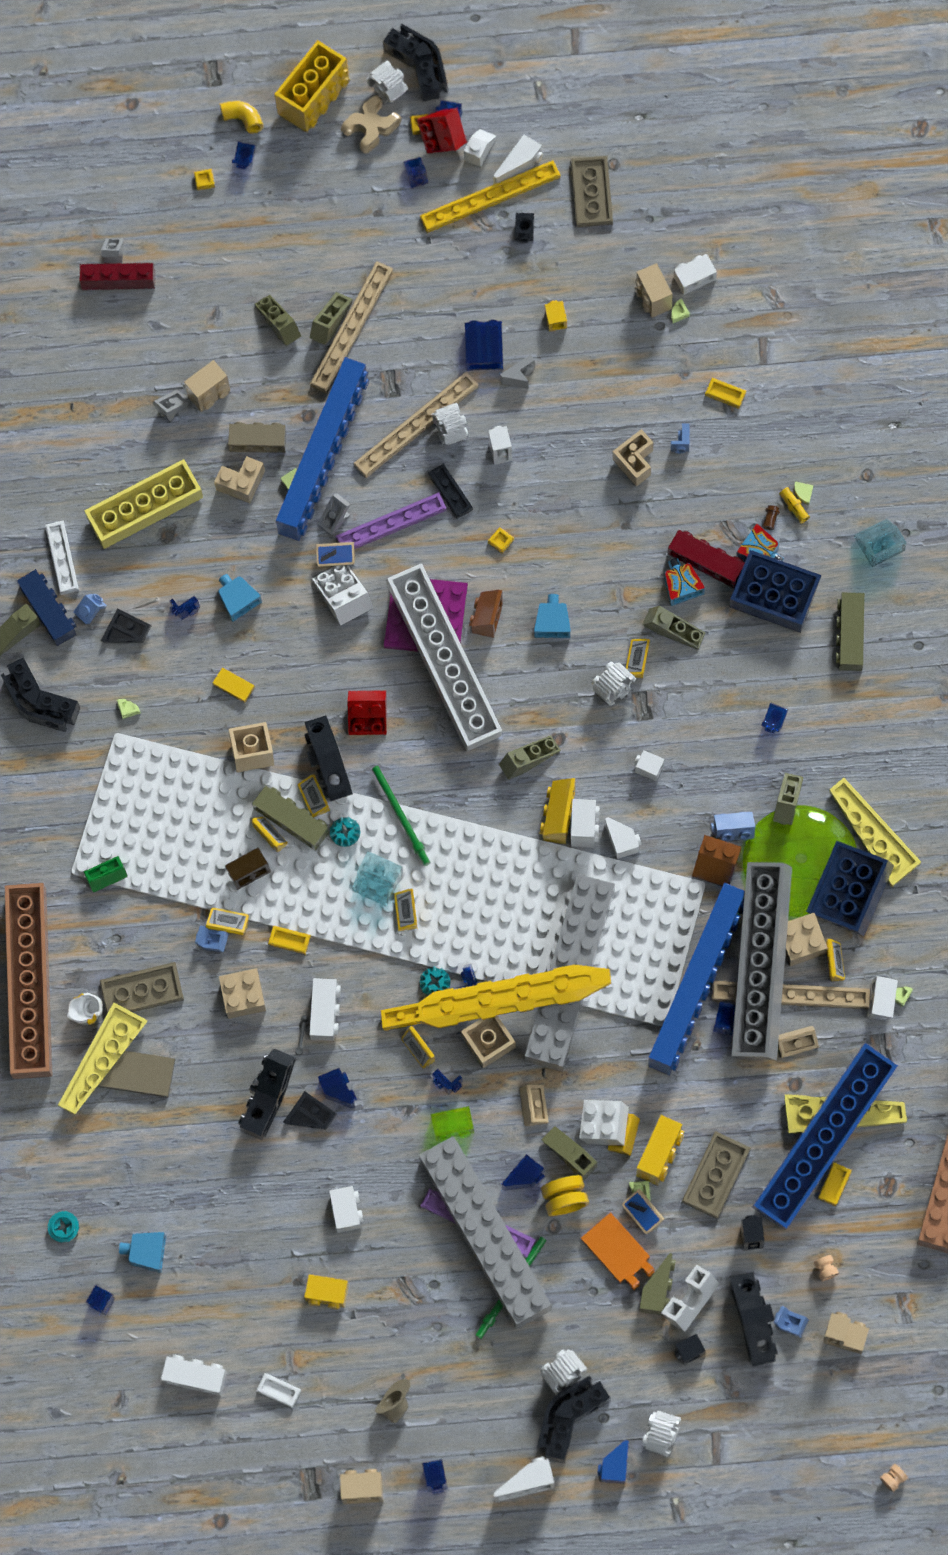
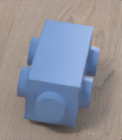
M739 812L714 815V821L710 823L711 834H715L716 839L725 842L754 839L755 823L753 813Z

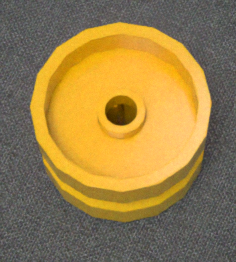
M582 1176L563 1177L551 1181L540 1188L543 1199L549 1200L545 1204L548 1216L569 1214L589 1205L587 1193L581 1192L584 1188Z

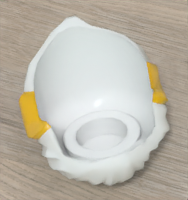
M81 993L70 1001L67 1018L80 1025L95 1023L96 1019L103 1012L101 999L90 993Z

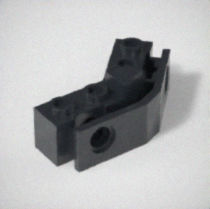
M404 24L400 25V32L392 28L383 40V51L415 69L422 102L440 99V90H444V93L448 92L447 78L440 49L431 39ZM432 56L435 58L438 64L434 65ZM437 73H438L439 81L435 79V74H437Z
M24 657L7 665L10 674L5 676L3 673L1 677L20 715L29 722L63 732L67 731L66 723L75 725L80 711V705L77 700L40 690ZM12 681L17 682L19 686L18 691L15 690ZM22 697L25 704H29L37 710L38 714L29 712L19 703L18 699Z
M327 716L304 722L307 731L304 737L307 745L311 744L308 746V759L311 768L319 765L320 769L316 771L319 780L324 781L325 787L322 789L325 798H329L330 802L353 795ZM331 775L338 776L339 784L331 785L329 777Z
M272 1049L269 1055L265 1054L261 1063L264 1066L263 1070H260L249 1088L250 1093L254 1094V1096H250L246 1105L248 1107L246 1114H242L238 1122L241 1132L260 1140L266 1137L287 1091L296 1057L277 1049ZM256 1114H262V1117L259 1119L253 1118Z
M754 1272L730 1277V1288L741 1322L750 1364L752 1367L775 1362V1355H778L776 1344L772 1343V1326L768 1324V1322L775 1321L771 1304H765L764 1296L760 1295L761 1287L759 1280L755 1279ZM765 1340L763 1346H757L759 1341Z
M589 1375L554 1396L548 1404L537 1444V1451L546 1450L545 1459L565 1464L575 1423L611 1402V1398L601 1381L593 1385L592 1378ZM589 1386L590 1389L578 1397L574 1396V1394L583 1391ZM570 1396L571 1398L567 1401L565 1400L555 1412L553 1425L548 1424L550 1413L556 1405ZM550 1429L553 1431L550 1445H545Z

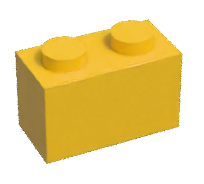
M309 1274L304 1296L305 1301H308V1304L312 1306L326 1304L331 1309L339 1310L340 1307L345 1308L349 1283L347 1280Z

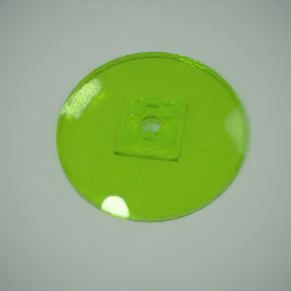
M797 805L792 825H783L773 821L775 811L762 818L755 825L754 838L746 840L743 852L745 879L747 862L785 863L792 867L788 914L790 917H802L809 914L806 912L836 841L857 848L852 834L837 817L820 808ZM803 854L807 860L804 863H799L796 860V856Z

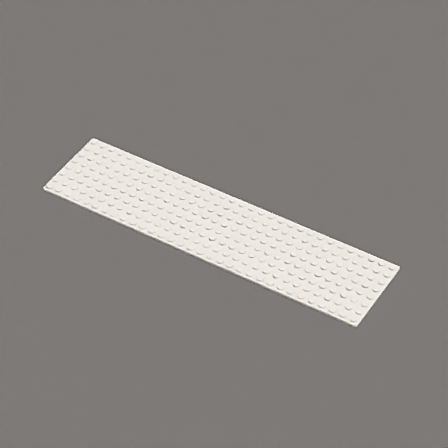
M120 733L114 735L72 867L73 875L86 878L84 871L119 856L128 877L112 884L113 886L206 910L218 908L249 915V921L272 927L273 925L305 933L311 935V937L431 968L434 966L438 969L443 968L447 972L485 982H496L515 978L518 975L528 973L532 975L550 970L577 874L615 884L614 895L593 967L610 969L612 984L584 998L582 1007L662 1027L679 987L705 889L703 881L400 805L419 842L423 843L424 851L431 862L429 865L424 866L418 854L414 853L413 845L390 802L357 793L330 802L329 798L326 799L330 811L315 817V819L318 820L319 818L328 825L329 834L316 851L266 818L288 843L280 852H276L252 826L251 821L253 818L264 817L253 809L252 803L263 788L267 786L270 789L271 787L276 788L285 799L287 797L292 799L301 810L302 808L308 810L297 785L303 780L262 769L236 772L234 762ZM319 784V785H320V788H321V790H322V792H323V789H322V788H324L325 785ZM340 817H350L356 820L360 826V837L352 846H338L330 837V827ZM342 825L343 828H342V831H341L340 833H343L344 836H346V838H348V837H347L348 831H351V830H350V829H346V827H345L344 825ZM259 847L269 864L271 872L237 890L224 865ZM413 888L418 929L399 931L394 893Z

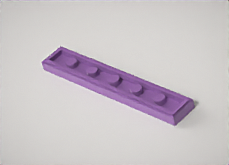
M436 493L336 535L338 543L354 542V549H357L443 513L447 509L440 494Z
M429 1188L420 1206L455 1223L439 1193ZM506 1226L523 1257L526 1258L536 1240Z

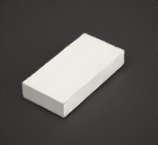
M264 1373L256 1392L293 1409L301 1389Z

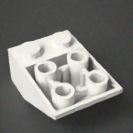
M348 565L334 566L312 578L340 626L373 609L368 592Z

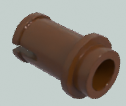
M768 505V508L765 509L766 516L762 527L767 530H774L776 518L780 511L779 507Z

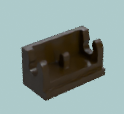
M259 847L224 865L237 890L271 872L269 864Z

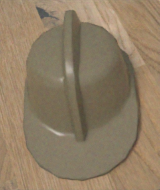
M402 1379L394 1383L375 1408V1412L383 1414L392 1423H396L409 1407L406 1394L410 1388V1381Z

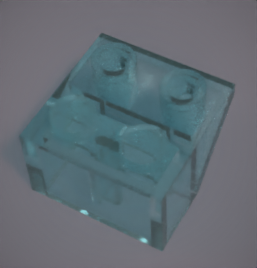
M888 519L854 535L871 567L904 552L907 542L898 527Z
M367 851L359 867L352 891L387 907L403 875V867Z

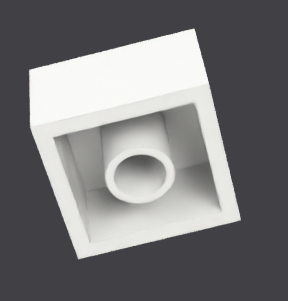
M573 799L571 847L594 848L595 842H598L599 825H595V823L599 824L600 806H596V800Z
M584 1100L579 1138L586 1144L624 1145L629 1107L622 1101Z

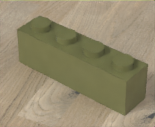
M842 592L841 599H837V610H840V617H837V628H840V635L837 634L836 646H840V653L836 652V664H839V670L862 671L865 593Z
M265 786L252 803L254 810L314 851L318 849L329 834L328 825L319 818L316 820L307 809L302 808L301 810L292 799L288 797L285 799L274 787L270 789Z

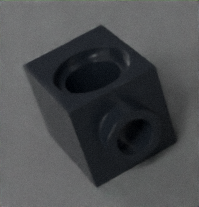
M516 213L515 241L522 243L534 241V213ZM522 227L529 228L528 230H521Z
M697 1333L675 1344L676 1350L673 1351L678 1362L682 1361L684 1365L706 1355V1350Z

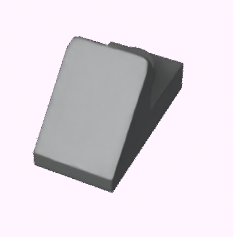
M105 238L101 249V257H104V264L123 263L124 238Z
M531 354L501 373L500 382L503 385L528 388V381L524 374H530L535 368V360Z
M175 390L155 400L153 405L169 422H172L176 412L187 407L190 400L181 392Z
M337 493L332 495L317 524L331 535L334 534L350 516L347 510L351 504Z

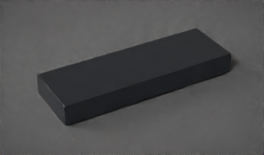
M444 463L428 472V476L457 519L473 510L472 505Z

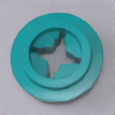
M340 817L330 827V837L338 846H352L360 837V826L356 820L350 817ZM342 825H344L346 829L351 830L348 831V838H346V836H344L343 833H340L343 828Z
M435 966L426 969L421 974L419 981L421 990L427 996L436 991L449 989L451 983L449 974L443 968L438 969ZM431 976L435 979L440 978V980L438 981L440 988H438L435 984H430L432 982Z
M67 1211L55 1213L48 1222L49 1235L53 1240L60 1243L70 1242L79 1231L78 1219L74 1214ZM60 1220H62L65 1223V1225L69 1224V1227L66 1228L67 1234H65L62 1230H58V1228L61 1227Z

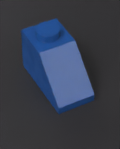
M624 1440L603 1458L602 1464H598V1476L601 1477V1482L626 1483L629 1441Z

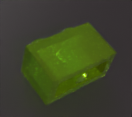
M469 1106L430 1114L436 1141L440 1140V1142H443L452 1136L467 1138L474 1133Z

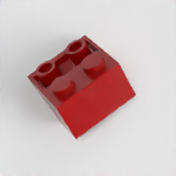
M457 108L441 110L416 119L427 154L456 151L467 143Z
M386 690L348 691L349 735H387Z

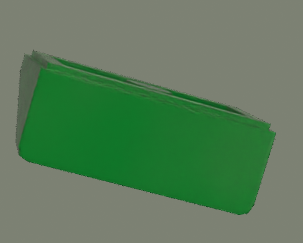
M119 856L84 871L93 892H97L128 877Z

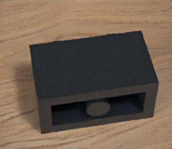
M757 1215L745 1216V1219L741 1221L740 1227L743 1251L763 1249L765 1239L762 1217L757 1218Z

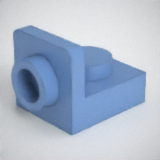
M682 423V430H678V441H671V451L679 454L689 451V423Z

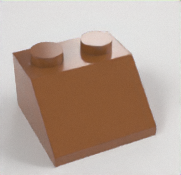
M502 590L484 591L480 593L479 598L475 599L474 609H476L475 615H471L469 626H472V633L491 638L495 637L503 607Z
M704 835L692 877L722 887L724 883L730 885L741 854V846Z

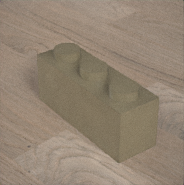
M243 422L229 424L230 452L286 453V426L281 423L265 425L260 422L245 424Z

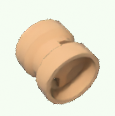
M832 1255L822 1257L813 1262L815 1269L820 1270L819 1278L822 1282L839 1275L838 1269L832 1265L834 1261Z
M895 1463L890 1467L888 1473H884L880 1477V1480L892 1492L898 1489L900 1483H904L908 1479L905 1472Z

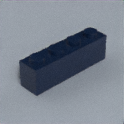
M35 569L17 580L20 590L56 646L76 636V624L72 618L68 619L65 615L67 611L64 605L57 603L56 598L58 597L52 588L48 589L46 585L48 581L43 573L39 575Z

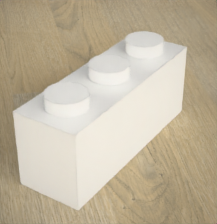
M313 978L310 1021L311 1040L334 1041L335 1035H338L339 1023H335L336 1016L340 1014V1004H337V997L341 996V985H338L337 979Z
M172 1355V1357L167 1356L161 1381L165 1384L221 1396L227 1372L219 1364L211 1363V1366L204 1365V1362L201 1360L192 1359L190 1362L184 1360L182 1356Z

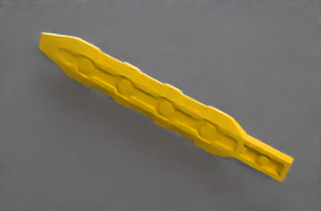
M574 964L532 975L528 973L496 982L487 981L478 983L475 986L455 990L451 988L436 991L419 1003L381 1010L382 1028L386 1031L417 1024L443 1028L458 1025L460 1022L476 1019L485 1020L495 1018L496 1015L517 1011L521 1013L553 1004L562 1005L578 1002L612 984L610 969Z

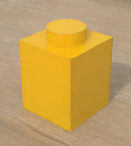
M555 300L545 304V315L549 332L567 329V318L563 301L558 302Z

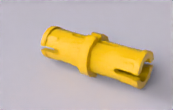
M789 487L784 488L779 493L788 505L787 509L793 512L800 524L805 523L810 518V515L802 507V502L796 499Z

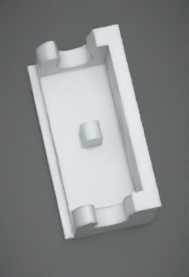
M880 976L872 980L867 1018L887 1021V1018H893L898 980Z

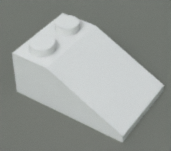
M544 1457L533 1459L532 1463L526 1465L494 1492L495 1503L555 1489L549 1459L544 1460Z

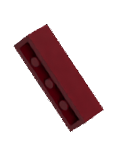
M153 263L80 264L79 282L82 290L155 289L156 272Z
M679 529L668 547L667 555L678 558L679 561L685 564H691L696 570L732 588H735L745 564L741 558L737 556L732 557L721 548L716 549L710 546L706 540H699L693 537L690 532Z

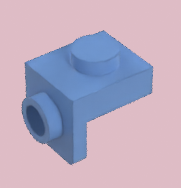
M88 594L83 597L73 613L85 624H90L98 611L105 609L107 605L99 595Z
M200 926L196 934L195 944L204 950L224 952L229 934L225 931L209 930L205 926Z
M781 1306L774 1318V1324L781 1331L800 1338L809 1321L807 1317L791 1312L784 1306Z

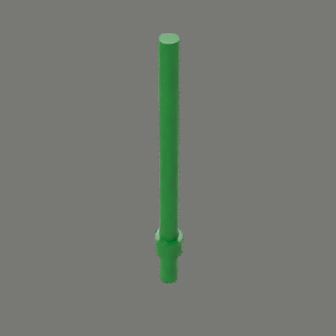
M379 766L373 767L372 771L410 839L414 853L418 854L424 866L429 865L431 862L424 851L425 847L422 842H419Z
M541 1236L525 1259L529 1267L547 1241ZM499 1299L490 1313L486 1314L483 1318V1323L475 1334L477 1338L482 1340L489 1327L492 1328L496 1322L495 1318L503 1308Z

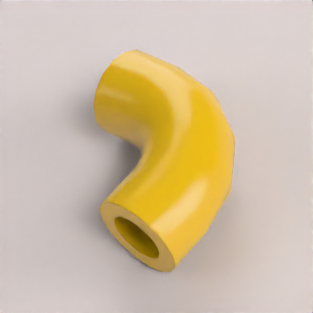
M228 101L219 104L224 121L240 119L244 122L248 133H257L263 129L264 125L258 111L249 103Z

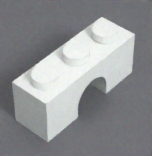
M698 1265L694 1267L685 1280L688 1284V1291L684 1298L678 1300L672 1297L661 1312L672 1325L684 1332L720 1285L710 1272Z

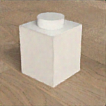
M643 750L641 756L637 755L634 761L636 766L635 773L657 781L664 767L665 759Z

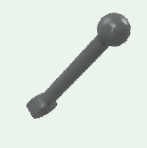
M307 1015L301 1016L302 1025L299 1044L295 1050L297 1055L303 1054L302 1044L305 1025L308 1021Z

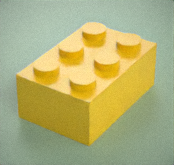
M660 1115L637 1166V1177L657 1186L660 1181L664 1182L668 1173L667 1165L668 1163L672 1164L676 1156L675 1147L676 1145L680 1147L684 1138L683 1124Z

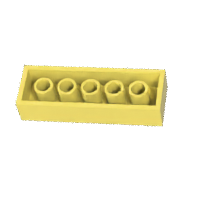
M183 459L84 510L103 549L202 499L203 494Z

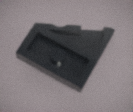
M117 608L101 641L103 643H143L152 626Z
M304 1091L283 1122L288 1125L327 1130L337 1113Z

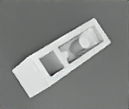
M523 135L494 174V184L532 168L543 156L542 145Z

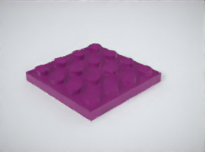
M430 579L461 644L468 583ZM390 594L384 648L419 652L392 594Z

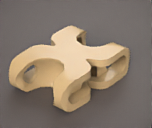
M378 95L373 96L363 105V114L353 113L341 125V132L346 136H350L355 132H363L365 134V137L360 142V150L363 153H369L379 144V134L383 136L390 135L399 127L402 121V117L397 113H392L387 117L377 115L383 105L382 99Z

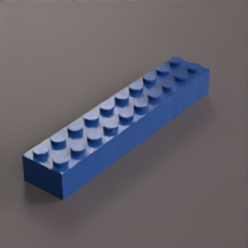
M344 358L276 518L278 534L300 541L301 536H305L308 528L306 525L308 519H312L315 511L313 509L314 505L320 501L322 486L325 487L328 482L327 474L329 470L332 471L334 468L335 455L340 453L342 448L341 441L347 437L349 431V422H353L356 412L354 410L362 401V391L368 387L369 379L367 378L366 364Z
M727 883L723 884L649 1055L648 1067L669 1076L672 1070L676 1071L680 1062L679 1053L683 1054L687 1046L688 1038L686 1037L687 1035L691 1036L694 1030V1018L698 1019L701 1014L703 1004L701 1002L702 1000H707L710 992L709 984H713L717 976L718 968L716 967H721L725 957L724 949L729 948L732 941V931L736 932L740 922L739 914L743 915L744 890Z
M863 1044L761 1192L752 1208L783 1230L787 1229L898 1065L868 1044Z

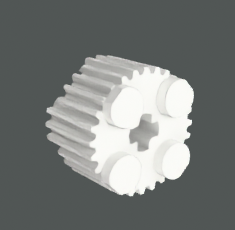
M385 61L373 70L366 79L367 85L370 88L374 87V90L379 94L378 96L384 104L394 102L408 90L407 85L403 82L404 74L399 69L394 70L388 61Z
M457 403L435 410V413L431 414L442 444L451 445L469 437V433L466 427H464L467 426V421L464 415H459L460 409Z
M611 661L605 666L604 673L601 676L595 677L591 683L594 686L593 690L609 706L615 704L613 701L617 698L623 699L630 692L631 688L629 686L632 681L635 682L636 680L621 663L614 664Z
M573 1350L560 1351L554 1356L556 1360L553 1363H547L539 1370L542 1373L543 1379L556 1395L563 1392V1387L572 1386L582 1378L580 1373L587 1370Z
M661 1411L654 1412L653 1415L651 1414L648 1426L651 1428L644 1435L642 1446H645L646 1450L669 1457L671 1451L668 1450V1447L675 1443L679 1431L676 1424L680 1423L681 1418Z

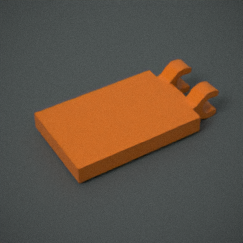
M611 1212L581 1237L583 1243L620 1284L625 1280L635 1290L640 1286V1282L633 1276L636 1272L642 1269L648 1277L655 1273V1269L647 1262L650 1259L649 1254Z

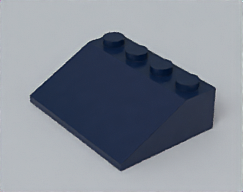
M750 550L731 596L730 608L801 633L822 575Z
M836 841L806 912L809 914L815 913L816 917L864 937L894 865L889 860Z

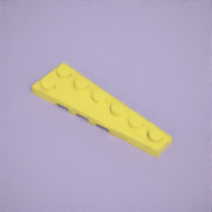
M845 778L829 790L867 851L889 860L894 865L888 879L891 887H894L921 864L916 855Z
M113 1003L61 1098L58 1107L75 1115L148 1020Z
M784 1095L788 1134L803 1133L827 1097ZM874 1101L856 1128L907 1123L905 1102Z

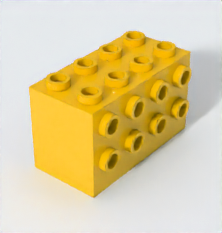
M317 40L275 92L277 114L306 133L310 128H314L320 115L326 113L328 105L337 99L340 90L345 88L350 81L347 58Z

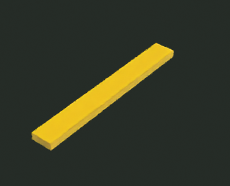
M554 160L424 213L420 215V220L426 232L429 233L561 178V174Z

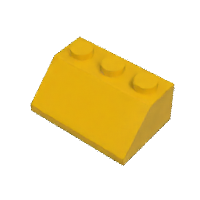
M575 778L555 780L552 782V787L548 786L546 798H549V804L544 806L543 812L546 820L545 823H541L540 834H543V841L566 845L572 813V802L576 791Z

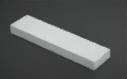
M64 521L46 524L60 594L77 592L79 588Z

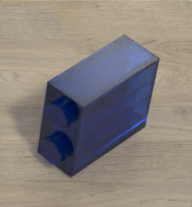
M492 319L487 322H479L477 320L465 322L466 371L503 369L502 321Z

